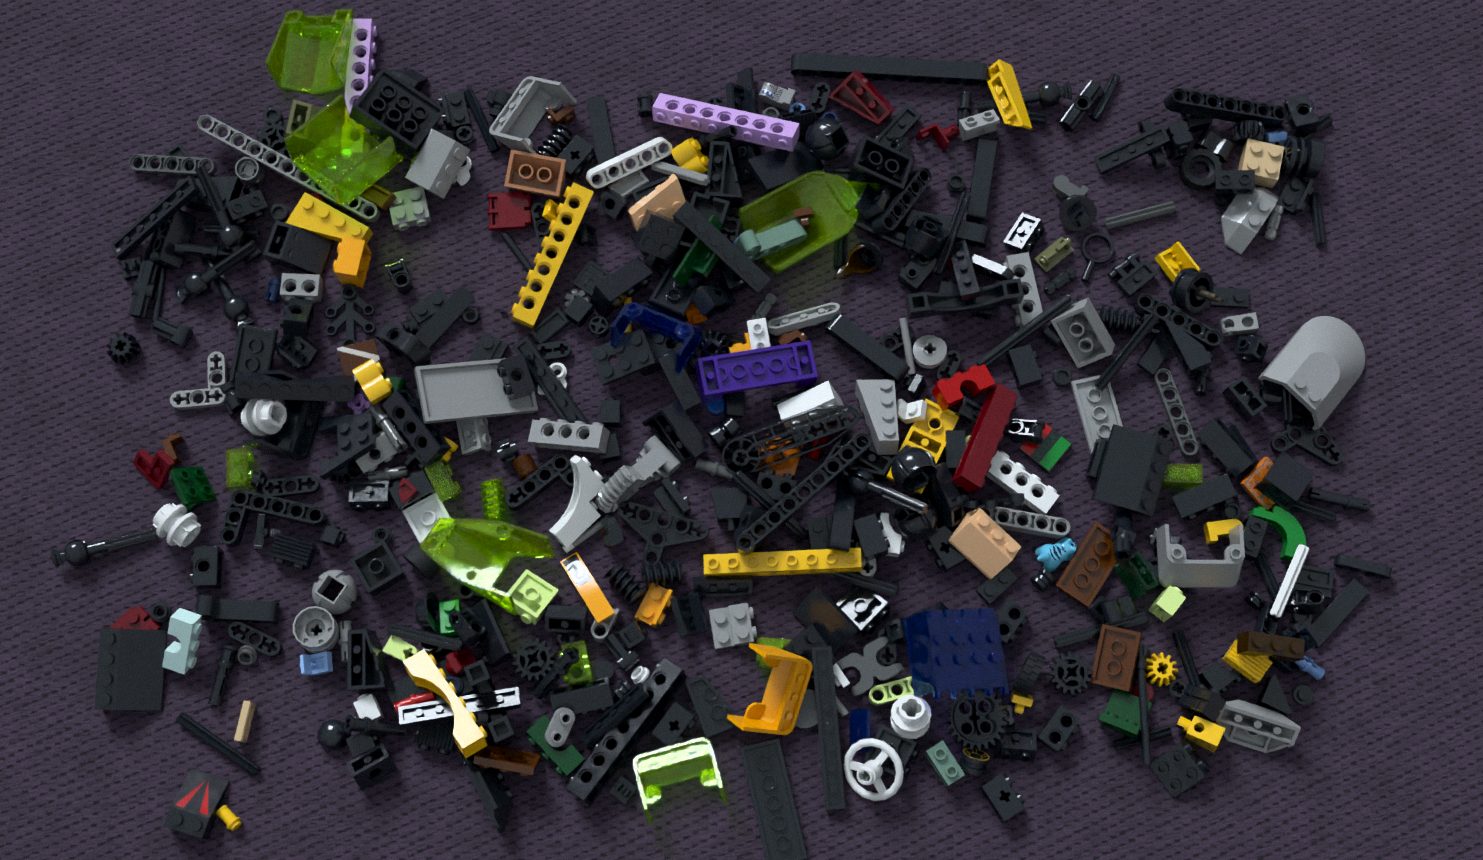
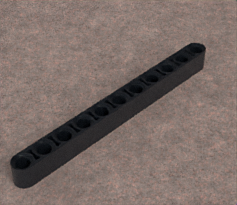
M794 53L791 56L790 73L793 76H797V74L806 77L818 75V77L824 78L836 76V78L846 79L853 71L859 70L867 80H870V78L880 81H888L890 79V81L906 82L908 80V82L924 83L926 81V83L942 84L944 82V84L954 85L962 83V85L978 86V84L985 86L988 84L989 65L982 62Z

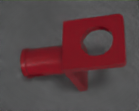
M935 123L920 130L915 139L919 141L932 135L944 152L949 145L948 139L958 136L959 129L953 124L941 130L938 123Z

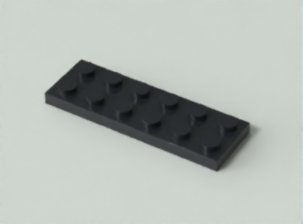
M779 738L740 747L766 860L807 859Z

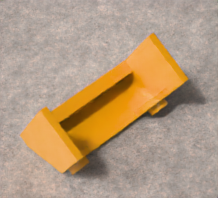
M750 643L749 647L763 656V662L772 667V671L762 703L755 702L750 704L744 716L727 715V719L743 731L788 735L795 727L812 672V663L802 656L774 646Z

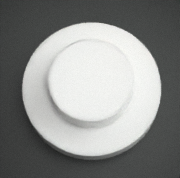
M642 666L635 668L631 674L633 683L637 685L639 682H645L649 678V669Z

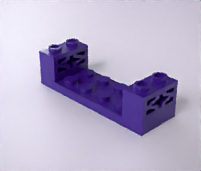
M810 340L698 358L695 366L702 404L721 401L723 394L788 383H794L795 388L811 386L815 384L818 378Z

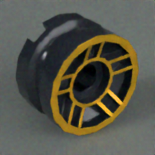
M964 748L961 754L962 758L959 761L961 769L969 774L984 775L990 756L976 748L973 750L971 748Z

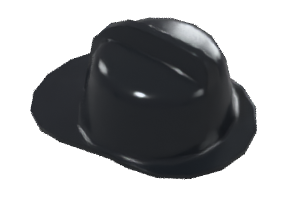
M428 592L425 599L416 604V621L420 626L431 627L436 634L441 635L439 600L433 592Z

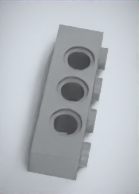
M1029 252L1006 256L1004 263H1002L1003 266L1008 267L1014 273L1019 272L1023 276L1020 278L1022 289L1026 291L1027 295H1024L1021 304L1011 305L1017 314L1015 315V324L1020 328L1043 312ZM1023 307L1030 308L1031 312H1025Z
M540 418V420H532L528 442L538 448L606 454L610 431L604 427V424L597 422L589 425L582 421L569 423L566 420L558 419L557 422H554L547 418Z

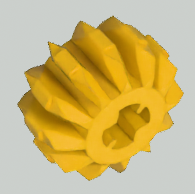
M1161 652L1158 656L1152 654L1151 659H1146L1148 666L1145 671H1149L1146 674V678L1152 677L1150 684H1154L1157 680L1158 687H1161L1163 683L1167 686L1170 684V680L1176 679L1173 674L1177 673L1178 669L1172 667L1176 665V661L1170 663V655L1164 659V654ZM1163 667L1164 671L1159 673L1157 669Z

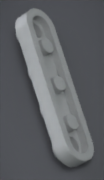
M827 303L771 319L767 323L768 332L779 336L795 329L799 330L807 326L832 320L837 313L841 315L840 305L837 303Z

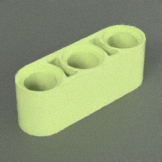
M914 675L877 685L870 690L868 700L872 705L880 706L894 702L905 695H919L925 689V680L921 676ZM918 681L921 688L919 690L912 689L911 682ZM899 686L902 694L894 695L891 690L892 687ZM874 691L881 692L883 699L876 701L873 699L872 693Z

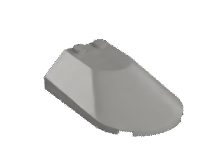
M1331 316L1315 317L1299 328L1258 379L1261 381L1264 379L1284 386L1312 412L1314 420L1312 429L1315 431L1322 426L1362 374L1365 366L1364 347L1357 333L1344 321Z

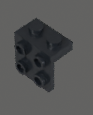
M1186 738L1150 765L1151 769L1173 797L1181 794L1206 777L1210 772L1206 760L1199 757L1194 744L1191 741L1188 742Z

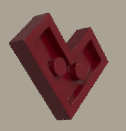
M145 449L138 451L133 465L158 490L165 486L170 471L175 464L172 458L163 450L157 451L153 458Z

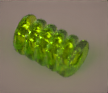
M490 479L480 484V489L482 490L480 495L483 497L481 503L484 505L482 506V511L485 512L482 516L484 520L503 521L507 519V516H502V513L507 512V509L501 508V506L506 505V502L500 501L501 498L505 497V494L499 492L505 489L504 486H499L500 483L504 482L503 479Z

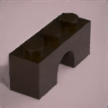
M1255 631L1237 634V654L1253 657L1263 655L1274 656V660L1291 663L1304 660L1305 639Z

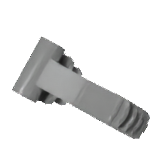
M653 436L643 445L642 452L640 451L639 453L640 457L636 459V464L633 466L623 465L609 478V481L605 483L604 487L601 488L595 502L600 510L612 514L618 509L621 502L627 501L639 491V487L642 488L648 482L669 477L680 467L681 462L656 436Z

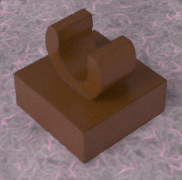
M812 206L793 210L795 219L801 221L804 229L810 228V219L816 218Z

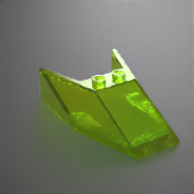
M439 518L419 546L424 553L457 581L515 616L518 612L511 594L494 589V585L514 557L554 558L555 556L549 536L494 519Z

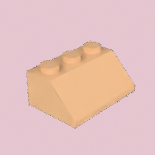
M981 508L967 512L948 540L989 579H992L1006 567L1021 548Z

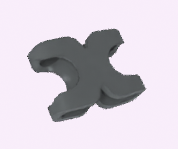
M880 637L867 644L863 649L864 655L861 653H851L837 662L841 670L856 667L860 671V682L851 689L853 696H860L876 686L877 678L879 680H889L904 670L900 663L884 666L880 662V652L889 645L887 637Z

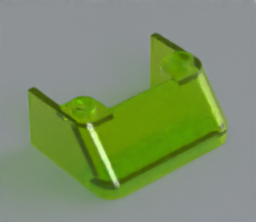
M705 737L642 753L633 760V768L648 824H652L648 805L655 804L661 799L660 787L699 776L700 782L704 787L712 788L718 786L723 803L727 802L711 742Z

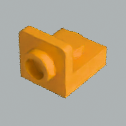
M748 332L744 333L746 344L736 343L729 348V353L751 350Z

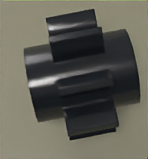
M508 439L499 442L501 447L496 448L501 461L507 460L508 464L516 459L515 456L519 455L514 441L509 443Z

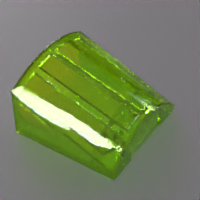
M336 9L334 15L306 16L303 10L286 11L265 62L267 69L279 88L308 94H322L345 86L354 16L353 9Z

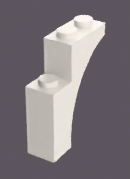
M576 455L570 459L574 474V487L570 503L559 521L549 530L566 548L601 516L596 511L598 509L597 505L591 500L605 485L601 481L603 477L596 470L594 472L591 470V463L585 457L580 458Z

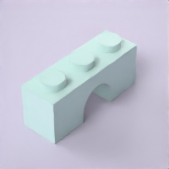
M179 608L170 617L168 634L177 637L180 643L174 641L165 650L162 667L185 674L190 668L192 669L197 661L195 653L200 643L198 636L202 630V615Z

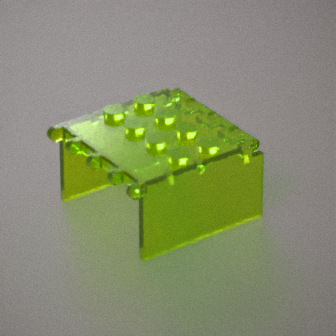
M342 94L284 139L290 159L294 162V165L315 184H318L324 192L331 195L330 197L339 205H343L345 202L347 204L352 202L404 158L402 154H396L391 136L380 144L377 141L379 136L376 134L371 136L364 130V126L358 125L349 117L350 113Z

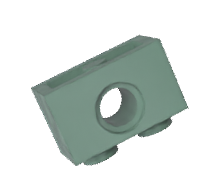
M943 740L924 752L945 787L965 775Z

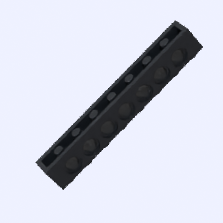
M665 658L656 665L652 675L643 682L649 697L654 695L653 699L647 701V698L610 730L601 742L596 744L592 754L583 761L580 770L569 780L566 788L587 805L591 806L687 679L683 670ZM662 680H666L664 684L659 685ZM642 711L640 716L635 717L638 712ZM629 727L628 732L623 734V731ZM617 744L616 748L611 750V747ZM601 760H605L603 765L598 766ZM592 776L591 781L586 783V780Z

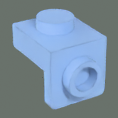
M325 651L312 655H300L301 674L314 676L333 672L332 652Z

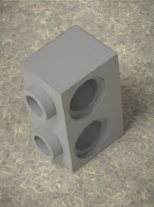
M282 273L280 296L285 302L289 303L290 298L314 300V304L321 302L323 279L320 275ZM291 287H296L293 292H288ZM315 287L313 292L307 293L309 288Z

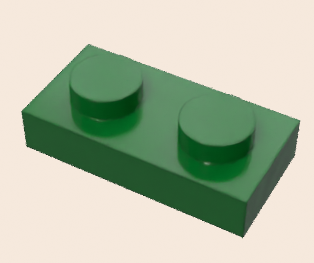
M459 599L439 602L441 635L447 637L459 636L449 623V614L452 611H460Z

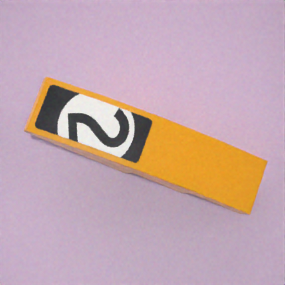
M577 552L560 561L598 624L615 615L614 610Z

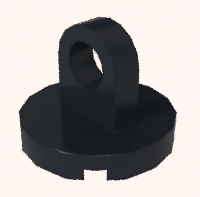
M1071 195L1062 202L1059 208V219L1063 226L1071 231L1087 229L1093 224L1097 215L1096 206L1086 195Z

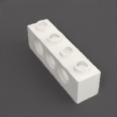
M997 451L990 462L992 466L986 473V476L1010 494L1024 493L1025 501L1023 503L1036 513L1046 515L1060 496L1057 494V491L1049 485H1044L1035 474H1029L1025 471V467L1020 463L1011 461L1005 452ZM1000 468H1008L1010 474H1003ZM1016 479H1023L1025 486L1018 485ZM1032 490H1038L1041 493V497L1033 496Z

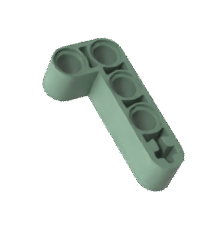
M795 219L756 235L753 230H747L738 236L735 246L751 261L798 244L804 241L808 234L801 225V221Z

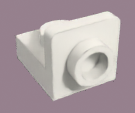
M903 399L897 400V417L904 423L909 424L925 420L927 402L919 400L907 403Z
M837 663L833 665L834 682L838 687L842 685L845 688L850 682Z

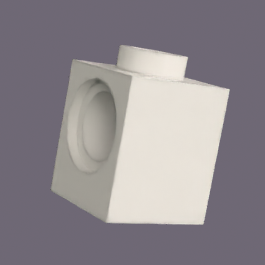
M363 694L357 698L358 701L353 703L359 718L369 717L374 721L384 718L379 704L372 694Z

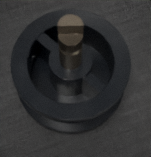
M1194 268L1182 269L1169 290L1172 302L1176 307L1186 308L1193 313L1203 310L1210 300L1221 303L1223 299L1213 293L1214 283L1211 275L1206 272H1198Z

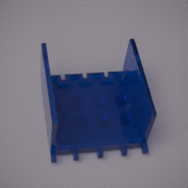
M993 608L961 609V611L959 609H946L943 612L942 610H928L927 613L922 611L904 619L915 697L920 698L933 693L934 699L937 700L941 699L942 691H949L950 697L954 699L957 698V691L967 690L968 696L971 698L975 697V690L985 689L987 697L992 696L993 691L1001 689L1003 696L1009 694L998 615L994 614Z

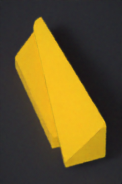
M998 59L989 67V77L991 79L987 83L1002 119L1009 126L1030 130L1032 125L1013 67Z

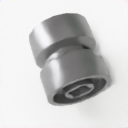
M243 157L235 165L236 175L245 184L257 183L260 185L264 182L266 172L252 157Z

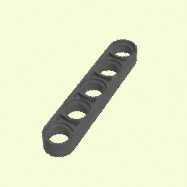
M135 154L129 161L130 167L141 173L197 176L195 169L211 163L212 168L208 173L210 176H213L218 169L217 164L213 160L199 157ZM138 159H142V160H143L142 166L139 167V168H136V166H135L136 161H137ZM155 160H159V161H160L159 167L156 168V169H153V167H152L153 162H154ZM172 161L177 162V167L174 170H170L169 167ZM194 162L193 170L188 171L187 164Z
M1165 368L1159 369L1153 376L1154 384L1181 454L1185 457H1192L1198 451V443L1171 372ZM1158 374H1165L1167 381L1160 382L1157 377ZM1171 391L1174 394V399H1166L1164 392ZM1177 408L1180 411V417H1173L1170 412L1171 409ZM1184 426L1187 429V434L1180 435L1177 427ZM1184 444H1191L1194 447V451L1192 453L1186 452Z

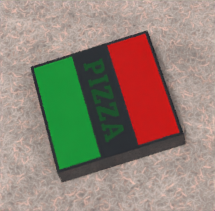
M1044 422L1046 426L1042 431L1043 442L1039 445L1023 443L1018 450L1045 472L1049 473L1071 447L1072 443Z

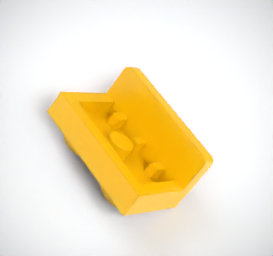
M1176 242L1171 248L1154 258L1172 282H1174L1182 269L1194 268L1198 272L1201 271L1180 242Z

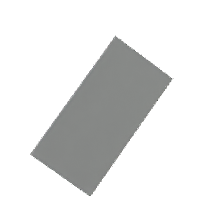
M502 359L416 366L414 369L424 424L534 413L538 411L535 392L529 396L509 401L508 395L506 396L503 391V380L497 373V365ZM511 375L514 381H518L517 376Z

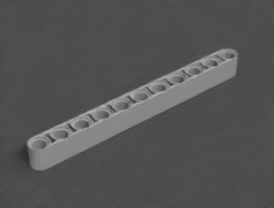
M210 115L199 117L197 125L207 136L246 157H252L259 164L367 222H376L380 218L379 209L370 201ZM212 122L210 128H204L206 123ZM223 131H228V134L225 137H221V133ZM244 139L243 145L237 146V142ZM256 148H260V153L253 155V151ZM277 157L275 163H269L270 158ZM287 166H293L291 172H285ZM309 174L307 181H301L303 175ZM320 183H326L323 190H318ZM336 192H342V196L340 198L334 199V194ZM354 200H357L358 205L354 208H351L350 203ZM369 209H374L375 212L372 216H366Z

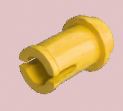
M227 805L222 806L216 812V815L227 825L226 828L228 830L235 831L242 824L241 818L236 817Z

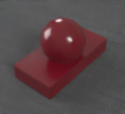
M469 649L451 652L446 656L448 659L446 670L452 676H459L465 672L464 667L477 662Z

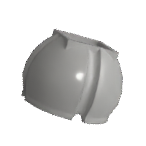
M342 570L326 571L318 577V582H314L312 598L315 605L325 608L332 615L348 611L352 607L351 603L357 599L358 587L355 580L350 575L346 576V572ZM332 579L344 586L334 602L322 595Z

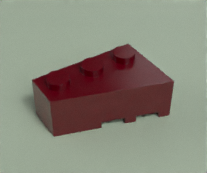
M859 70L853 71L828 96V98L856 111L876 124L883 123L895 111L892 105Z

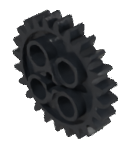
M973 684L971 688L965 686L964 691L962 689L957 690L958 695L951 696L955 702H948V705L952 708L946 710L950 717L945 720L951 721V725L947 728L954 729L951 736L958 735L956 742L964 741L963 747H967L970 744L971 750L978 747V750H983L984 746L986 749L991 748V743L997 745V739L1001 740L1004 738L1001 732H1008L1004 725L1010 724L1009 721L1005 720V717L1010 716V713L1004 712L1008 705L1002 706L1001 704L1004 698L998 699L999 692L992 693V687H988L985 690V685H980L978 688L977 684ZM984 701L989 704L988 711L983 708ZM965 703H968L970 706L969 713L964 709ZM975 715H980V719H976ZM986 722L991 724L990 732L985 728ZM967 723H970L972 726L971 733L967 731Z

